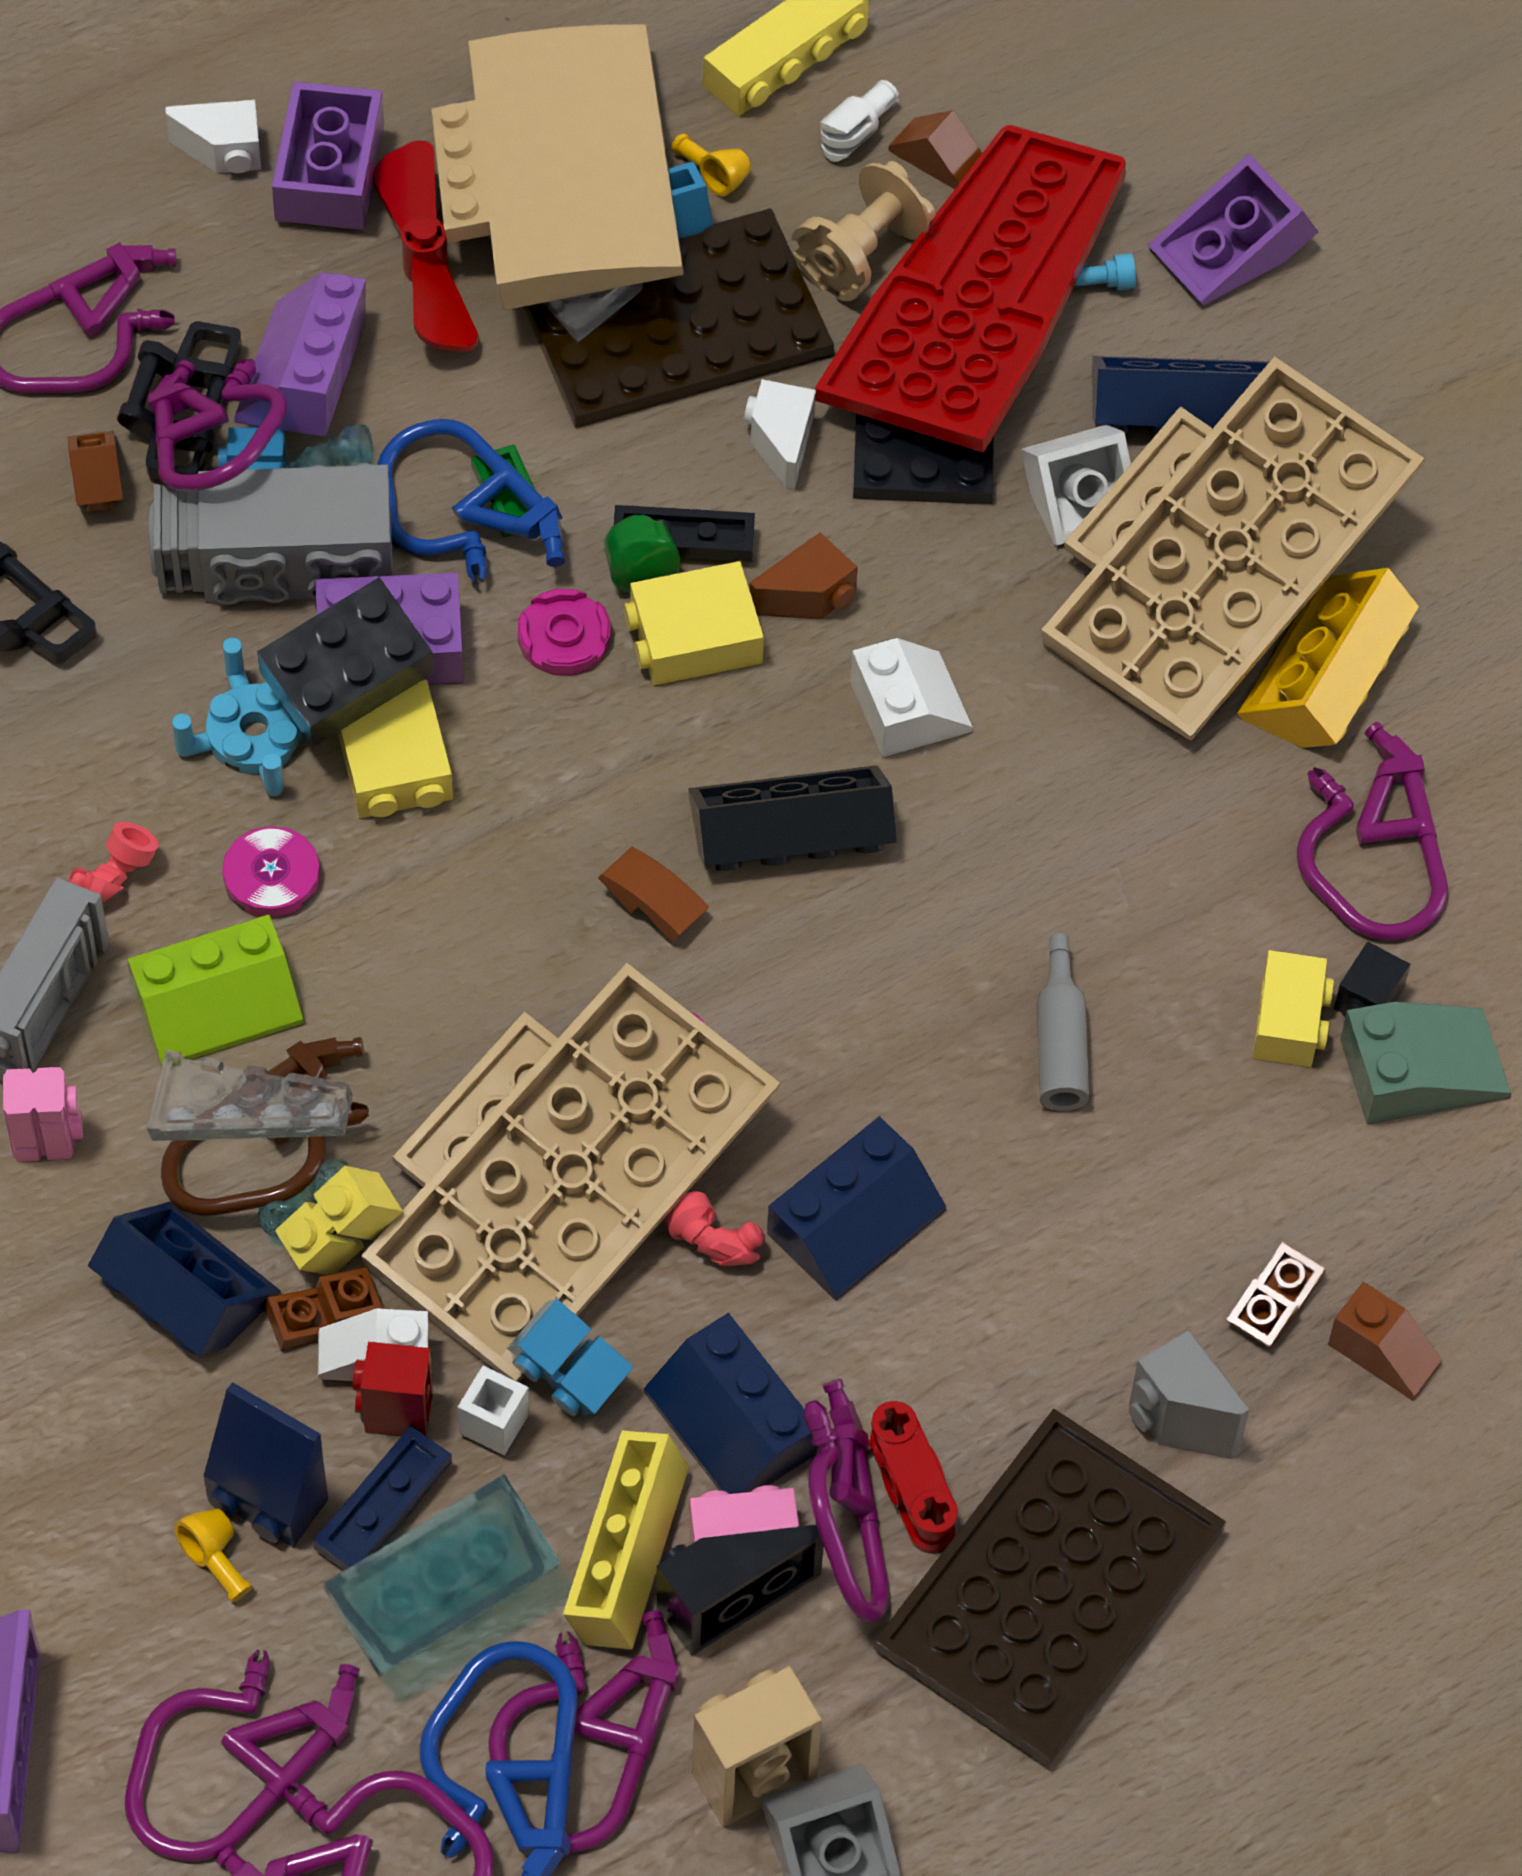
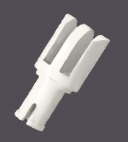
M886 80L878 81L861 98L856 96L848 97L820 121V134L823 141L821 147L825 157L830 161H840L847 158L878 130V118L899 101V98H896L899 95L898 91L890 82Z

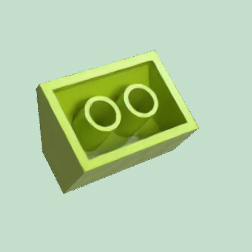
M269 914L127 959L132 989L162 1069L304 1024L287 960Z

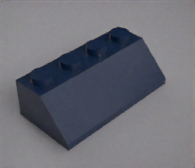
M1092 356L1093 420L1095 424L1109 425L1124 431V433L1130 432L1131 425L1149 426V432L1157 434L1181 406L1213 429L1270 361Z

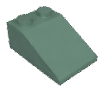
M1395 1001L1347 1010L1340 1041L1367 1124L1510 1098L1511 1092L1482 1008Z

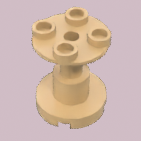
M889 161L886 165L871 163L860 171L859 188L867 208L859 216L846 214L836 224L821 217H810L792 233L791 241L797 240L799 245L793 253L803 273L823 292H826L830 287L839 292V296L836 298L838 300L852 301L870 285L871 270L867 257L877 248L878 241L876 236L881 231L888 228L898 236L916 240L921 232L926 233L929 230V222L936 215L933 205L927 199L920 196L915 187L908 181L906 170L897 162Z

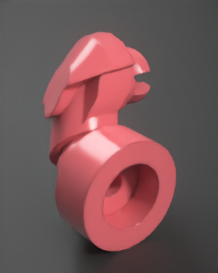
M118 822L114 825L106 841V847L110 852V860L106 864L101 863L95 870L86 871L81 867L73 869L68 882L101 894L102 903H106L125 888L120 885L128 878L126 875L128 872H133L137 867H145L151 863L159 846L158 840L149 830L138 824Z
M687 1192L663 1219L672 1238L686 1240L691 1245H698V1252L709 1255L711 1261L721 1266L750 1265L760 1259L757 1247L765 1242V1234L762 1229L752 1221L744 1223L740 1229H726L723 1227L715 1229L711 1227L715 1222L716 1213L707 1195L702 1192Z

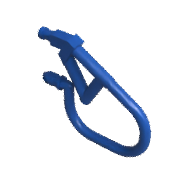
M435 419L417 423L398 433L383 449L377 465H388L392 541L403 550L424 556L463 550V556L466 558L467 576L474 583L478 584L475 575H479L481 582H483L488 573L486 558L484 557L486 548L481 544L480 535L476 531H468L438 539H420L407 533L399 522L392 477L397 457L407 446L415 441L436 435H448L465 442L494 473L452 507V511L461 522L528 539H536L541 535L547 553V565L559 567L565 563V556L562 552L564 542L560 519L563 517L558 506L548 496L543 498L506 459H503L467 424L451 419ZM508 488L529 511L522 517L483 508V506L504 489Z
M508 1641L483 1650L472 1658L460 1672L429 1717L423 1729L419 1751L420 1761L426 1779L438 1786L479 1824L487 1812V1803L479 1796L454 1782L443 1771L438 1757V1746L442 1732L478 1679L494 1665L509 1660H524L534 1663L545 1670L553 1678L559 1695L554 1749L551 1760H488L485 1773L519 1852L529 1855L521 1867L523 1870L521 1876H551L564 1856H569L571 1837L566 1833L565 1827L573 1761L572 1748L577 1711V1689L570 1670L555 1654L530 1642ZM512 1782H549L544 1829L532 1828ZM450 1826L441 1840L440 1852L451 1859L461 1854L469 1842L457 1829Z

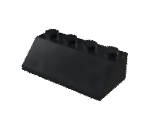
M878 765L688 788L699 856L704 866L712 865V869L716 871L734 870L741 867V862L760 860V863L764 865H777L788 862L789 856L808 854V857L811 859H826L836 856L837 850L856 848V852L874 853L884 850V844L897 843L892 786Z

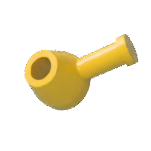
M685 133L678 135L672 143V152L678 156L685 157L690 162L694 161L695 165L700 168L701 176L706 186L718 196H726L732 193L750 173L751 164L749 158L740 149H723L709 153L694 143L692 138Z
M214 1508L192 1513L175 1523V1535L182 1550L196 1565L208 1567L228 1593L227 1597L232 1603L237 1602L253 1588L251 1583L243 1579L222 1552L233 1537L234 1530L230 1520L220 1509Z

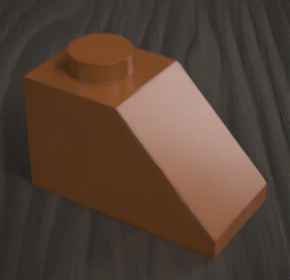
M114 430L67 436L76 505H86L87 511H101L114 508V501L123 500Z
M819 532L750 582L749 591L756 613L761 616L822 619L835 609L841 610L853 600L856 595L858 567Z
M1364 1281L1334 1319L1328 1345L1412 1401L1442 1362L1441 1357L1408 1311Z

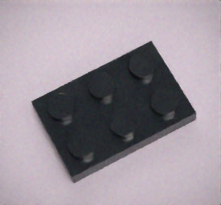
M856 414L853 499L992 505L994 436L985 451L980 452Z

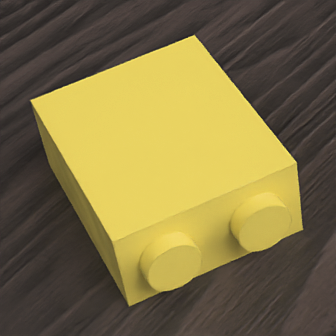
M740 561L630 583V602L623 604L625 621L629 631H637L639 641L635 642L637 662L640 670L648 668L653 686L763 664L764 636Z
M427 679L418 682L337 732L359 819L370 816L386 817L395 811L415 807L431 808L442 802L453 800L452 773Z

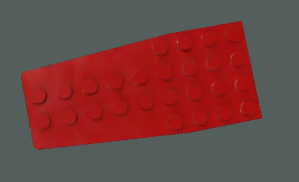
M1007 125L1001 128L937 211L934 219L929 222V230L926 233L921 232L874 293L815 386V401L984 452L1041 358L1126 177L1125 159L1119 155L1017 126Z

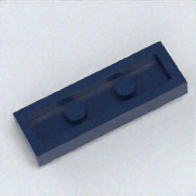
M410 1426L313 1540L314 1549L356 1578L451 1465L452 1454Z

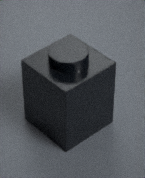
M1367 941L1339 984L1334 1009L1346 1017L1347 1010L1397 1001L1405 988L1411 964Z

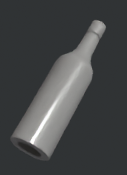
M1056 933L1049 937L1050 978L1037 998L1040 1103L1044 1107L1055 1111H1071L1084 1107L1089 1102L1086 999L1083 992L1074 984L1071 978L1069 937L1063 933Z

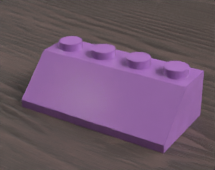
M321 272L276 301L255 359L256 374L249 384L271 385L279 389L285 396L287 411L278 429L326 437L366 322V279L349 277L344 274ZM262 400L240 401L235 413V423L260 426L270 410V403Z
M17 1610L0 1617V1853H19L41 1652L30 1610Z

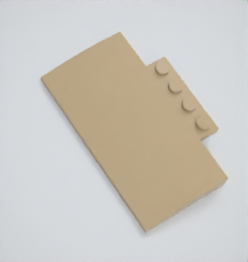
M646 24L557 27L509 33L468 41L475 100L431 108L444 230L448 243L491 235L496 284L503 309L524 307L684 275Z
M1274 356L1213 429L1180 406L1064 542L1065 550L1093 570L1041 629L1043 645L1117 696L1192 741L1423 466L1425 458Z
M626 963L559 1038L524 1011L393 1155L394 1164L423 1188L403 1209V1212L390 1223L361 1255L364 1268L367 1267L371 1274L416 1310L428 1311V1319L481 1360L500 1374L519 1383L525 1375L514 1366L513 1361L516 1356L507 1347L546 1302L558 1299L578 1316L780 1088V1082L630 964Z

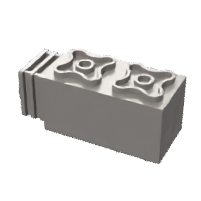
M362 463L356 466L326 467L323 465H313L305 468L249 469L226 483L198 491H179L168 486H161V484H154L153 501L150 502L148 510V536L152 574L158 578L159 592L176 591V593H183L184 590L204 592L205 603H220L224 605L247 601L279 603L285 600H316L315 579L393 576L388 465ZM198 471V474L205 473L208 471Z

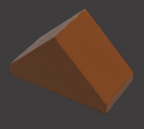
M953 110L915 117L891 142L888 150L953 189L957 187L982 154Z

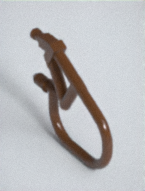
M335 1037L305 1044L300 1040L287 1049L289 1058L231 1095L229 1099L180 1131L167 1147L161 1163L162 1186L170 1201L181 1210L194 1215L218 1216L279 1204L304 1191L315 1180L323 1167L326 1155L325 1128L329 1127L332 1131L336 1130L339 1126H351L362 1123L369 1117L367 1105L359 1102L341 1104V1106L337 1107L329 1105L326 1106V1110L310 1114L307 1118V1159L298 1173L286 1182L274 1187L219 1198L206 1199L195 1197L186 1192L180 1184L179 1163L185 1151L193 1143L243 1111H246L277 1145L285 1144L291 1138L293 1130L326 1079L327 1072L325 1068L341 1065V1060L353 1056H365L362 1038L356 1037L353 1038V1041H337ZM301 1074L303 1076L278 1117L262 1099Z

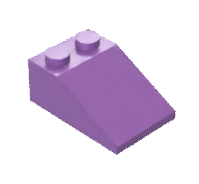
M1248 154L1152 240L1148 246L1204 306L1285 263L1318 233V230L1296 202Z

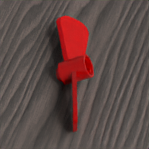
M413 141L390 152L378 162L373 173L374 187L401 236L403 271L413 285L415 333L424 343L433 348L455 352H469L478 345V331L448 270L447 237L444 225L437 220L434 148L427 141Z

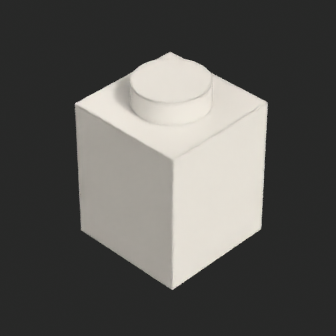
M482 1366L458 1405L459 1434L505 1456L529 1416L528 1387L488 1367Z

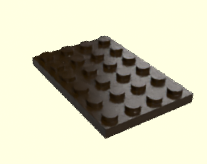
M772 208L718 222L705 229L703 233L679 238L684 275L524 306L575 428L834 355V343Z
M1053 1408L875 1639L874 1649L1048 1767L1221 1535L1226 1521Z

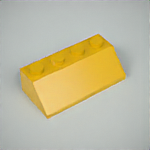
M1389 568L1329 576L1298 613L1237 714L1242 720L1301 748L1336 745L1345 736L1347 726L1357 709L1366 701L1368 691L1377 676L1387 666L1388 658L1398 641L1408 631L1409 623L1419 608L1418 604Z

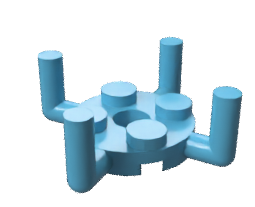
M231 637L226 639L222 645L225 671L231 690L219 694L211 700L206 720L207 732L193 735L192 722L189 715L180 713L173 717L172 726L176 752L182 757H188L211 751L214 757L224 765L226 762L239 767V772L260 774L266 793L270 796H279L284 790L282 766L292 758V753L298 744L300 746L303 734L267 682L249 684L244 669L241 641ZM252 722H260L268 727L264 733L257 736H250L242 731L244 726Z

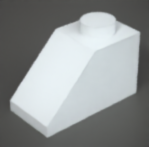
M255 100L165 107L169 142L217 174L261 170Z
M762 379L757 397L749 396L744 423L751 424V444L785 489L795 490L814 421L816 390Z
M376 1308L319 1328L317 1379L353 1381L355 1362L357 1359L365 1360L368 1341L428 1348V1311Z

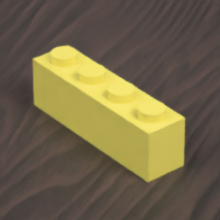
M785 0L703 57V86L739 117L750 108L762 105L770 94L783 85L793 83L803 71L817 61L822 62L826 60L837 47L847 40L860 36L868 26L869 0Z
M621 1431L563 1612V1616L584 1645L633 1649L657 1572V1565H659L689 1469V1464L669 1434Z

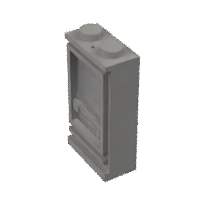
M56 877L0 971L1 1081H3V1074L8 1069L30 1068L32 1073L34 1072L91 974L90 966H96L98 962L97 952L105 954L109 947L101 894Z

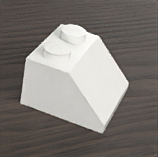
M1103 425L1021 449L1030 494L1053 544L1056 546L1064 544L1066 539L1131 465L1124 431L1109 425Z
M899 638L852 650L850 683L882 758L972 732L970 720L939 651Z

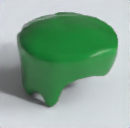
M633 515L612 526L607 533L604 541V552L612 583L620 591L630 593V583L678 574L680 565L679 552L663 520L656 521L645 515Z

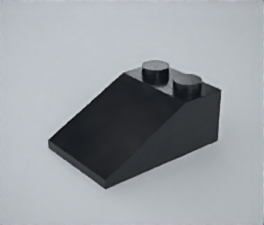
M817 1525L700 1538L688 1547L685 1544L675 1546L661 1558L660 1564L657 1565L656 1608L658 1611H662L665 1621L691 1656L821 1575L824 1545Z

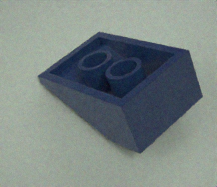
M232 1382L224 1396L203 1475L208 1501L214 1508L220 1509L226 1516L233 1517L237 1514L250 1522L253 1530L267 1541L276 1543L280 1540L294 1548L328 1501L321 1434Z

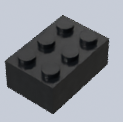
M380 577L257 651L261 675L312 748L434 673L432 650Z

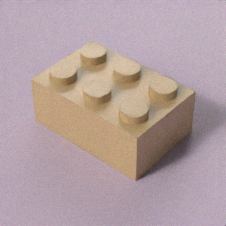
M790 1666L776 1673L774 1670L761 1672L746 1684L745 1689L729 1697L726 1694L717 1695L702 1704L698 1709V1713L694 1714L692 1775L723 1828L763 1808L760 1797L817 1778L822 1719Z

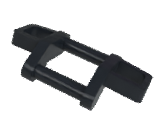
M195 321L189 326L178 353L160 342L146 340L141 344L138 352L140 364L128 401L120 407L117 421L124 428L149 443L146 456V469L149 477L160 479L157 461L155 414L145 408L156 373L164 378L165 375H171L176 370V366L181 360H187L194 365L195 373L188 379L186 384L207 388L205 396L222 405L223 398L221 392L225 386V379L229 374H232L242 347L241 332L238 328ZM201 340L229 345L224 364L190 357L196 344ZM214 428L175 443L174 448L195 452L192 463L186 467L174 465L175 472L179 474H198V471L203 470L208 453L212 451L215 443L216 434Z
M0 541V576L5 573L38 602L16 620L0 621V652L22 649L27 645L57 664L66 662L97 636L95 621L75 606L60 590L53 591L17 560V553L10 546ZM63 616L80 628V630L61 644H53L40 636L41 633Z

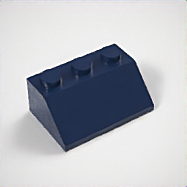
M879 1116L768 1206L767 1234L836 1301L946 1210V1205L915 1150Z
M170 1201L113 1217L88 1264L89 1268L102 1277V1282L107 1288L116 1293L123 1294L139 1307V1312L144 1318L153 1323L160 1324L176 1337V1342L181 1348L192 1354H197L199 1357L227 1348L265 1310L268 1297L277 1296L281 1291Z
M729 1312L687 1338L644 1387L645 1395L720 1491H725L729 1494L751 1492L760 1486L770 1485L817 1454L818 1447L812 1445L811 1440L813 1437L804 1419L805 1409Z

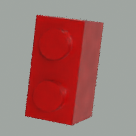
M368 1341L365 1360H356L353 1373V1391H357L355 1413L363 1414L365 1433L401 1437L412 1426L427 1437L434 1394L430 1348Z

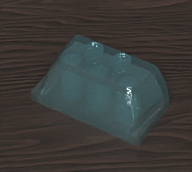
M503 1474L325 1582L323 1588L378 1677H381L558 1568L561 1562L508 1478Z

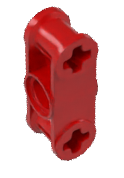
M885 1402L877 1407L872 1416V1432L869 1440L871 1452L880 1469L887 1494L899 1512L910 1541L922 1552L930 1554L941 1553L955 1536V1524L958 1515L956 1502L945 1481L940 1461L935 1451L930 1447L914 1410L904 1402Z

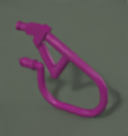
M119 242L106 249V257L0 309V331L15 318L53 300L62 298L88 337L96 336L139 281V271H154L155 266L168 264L169 267L176 266V248H168L167 251L153 249L152 245L122 246ZM116 273L117 279L95 308L91 310L78 290ZM137 309V312L120 314L117 320L115 354L104 368L93 374L78 377L26 378L13 375L0 366V386L10 391L28 394L79 393L101 388L116 379L126 368L132 353L133 328H137L138 332H143V329L166 330L175 325V316L165 309L151 311Z
M244 359L237 363L232 374L226 377L221 395L228 402L267 401L271 405L270 410L242 452L228 463L214 470L200 474H179L175 472L174 445L176 442L229 422L223 405L186 384L188 379L195 373L194 365L187 360H181L176 366V370L171 375H165L155 391L148 394V403L155 414L158 473L165 485L179 491H198L213 488L243 473L261 455L284 420L287 402L283 393L271 385L249 384L256 374V364L253 359ZM190 408L199 413L174 423V414Z
M1377 721L1369 726L1365 736L1375 742L1380 749V755L1385 761L1381 762L1378 766L1356 827L1357 839L1359 844L1417 837L1421 845L1431 884V894L1427 905L1414 917L1401 923L1383 924L1374 922L1356 911L1321 875L1314 861L1316 841L1322 833L1351 813L1354 803L1345 794L1346 789L1343 785H1338L1326 770L1313 767V771L1309 770L1307 773L1309 784L1319 795L1325 798V803L1330 807L1315 817L1303 830L1297 845V862L1300 873L1309 887L1351 929L1372 939L1397 941L1419 934L1440 916L1447 901L1448 884L1422 780L1425 771L1422 755H1416L1397 735L1392 736L1383 730V726ZM1404 783L1412 818L1379 822L1392 785Z
M842 1378L822 1385L824 1392L828 1393L831 1408L829 1414L834 1425L833 1429L830 1425L831 1421L827 1410L820 1402L813 1400L805 1404L804 1419L813 1437L811 1440L812 1445L817 1446L819 1453L812 1460L809 1469V1496L821 1540L844 1600L861 1621L874 1623L879 1621L886 1612L889 1601V1585L865 1454L871 1448L868 1433L863 1431L853 1401H849L842 1388L844 1387ZM831 1466L829 1495L834 1501L856 1515L857 1523L860 1527L870 1580V1603L866 1600L857 1584L831 1511L827 1490V1472Z
M651 1611L642 1617L643 1624L647 1627V1640L651 1658L646 1656L634 1657L576 1711L574 1734L629 1750L608 1813L593 1827L581 1832L568 1834L571 1837L569 1853L584 1851L605 1842L620 1828L630 1810L670 1691L675 1692L680 1677L679 1666L675 1664L669 1635L663 1625L664 1617L662 1611ZM566 1631L570 1644L563 1645L561 1632L555 1645L557 1657L570 1670L575 1681L577 1695H579L585 1689L583 1673L586 1671L585 1664L581 1661L579 1642L569 1631ZM554 1681L522 1690L503 1705L496 1715L489 1733L488 1750L490 1760H509L507 1751L509 1730L521 1713L537 1704L559 1699L558 1689ZM640 1682L650 1685L635 1729L599 1719L636 1684Z
M259 1649L248 1658L244 1673L245 1678L239 1688L242 1694L211 1688H195L174 1694L161 1702L148 1716L141 1729L126 1786L125 1813L133 1833L146 1847L155 1853L184 1861H202L215 1858L225 1848L236 1846L278 1801L280 1802L285 1796V1788L288 1791L292 1789L289 1784H296L332 1745L338 1748L350 1736L348 1726L355 1701V1680L359 1677L360 1669L350 1664H341L339 1666V1678L335 1688H332L328 1708L319 1701L314 1700L231 1728L224 1735L221 1745L267 1784L229 1827L219 1835L200 1842L180 1841L162 1835L150 1824L145 1814L143 1804L144 1791L159 1734L172 1717L190 1708L211 1707L245 1714L255 1712L258 1708L260 1696L265 1695L266 1692L264 1685L271 1666L268 1652L264 1650L262 1663L257 1662L260 1655ZM308 1725L316 1730L283 1767L279 1766L255 1745V1743Z
M385 1771L371 1775L355 1784L329 1811H327L328 1805L323 1801L319 1802L316 1796L304 1785L289 1784L298 1793L295 1797L286 1788L284 1790L287 1804L298 1814H301L309 1826L315 1825L325 1834L335 1832L362 1803L377 1793L387 1790L412 1792L424 1799L469 1842L475 1861L473 1876H492L493 1852L484 1830L438 1786L423 1776L407 1771ZM354 1834L353 1836L271 1860L266 1867L264 1875L249 1861L246 1862L237 1856V1851L231 1846L225 1848L218 1855L216 1863L220 1867L226 1868L231 1876H298L345 1861L341 1876H364L373 1840L364 1835Z

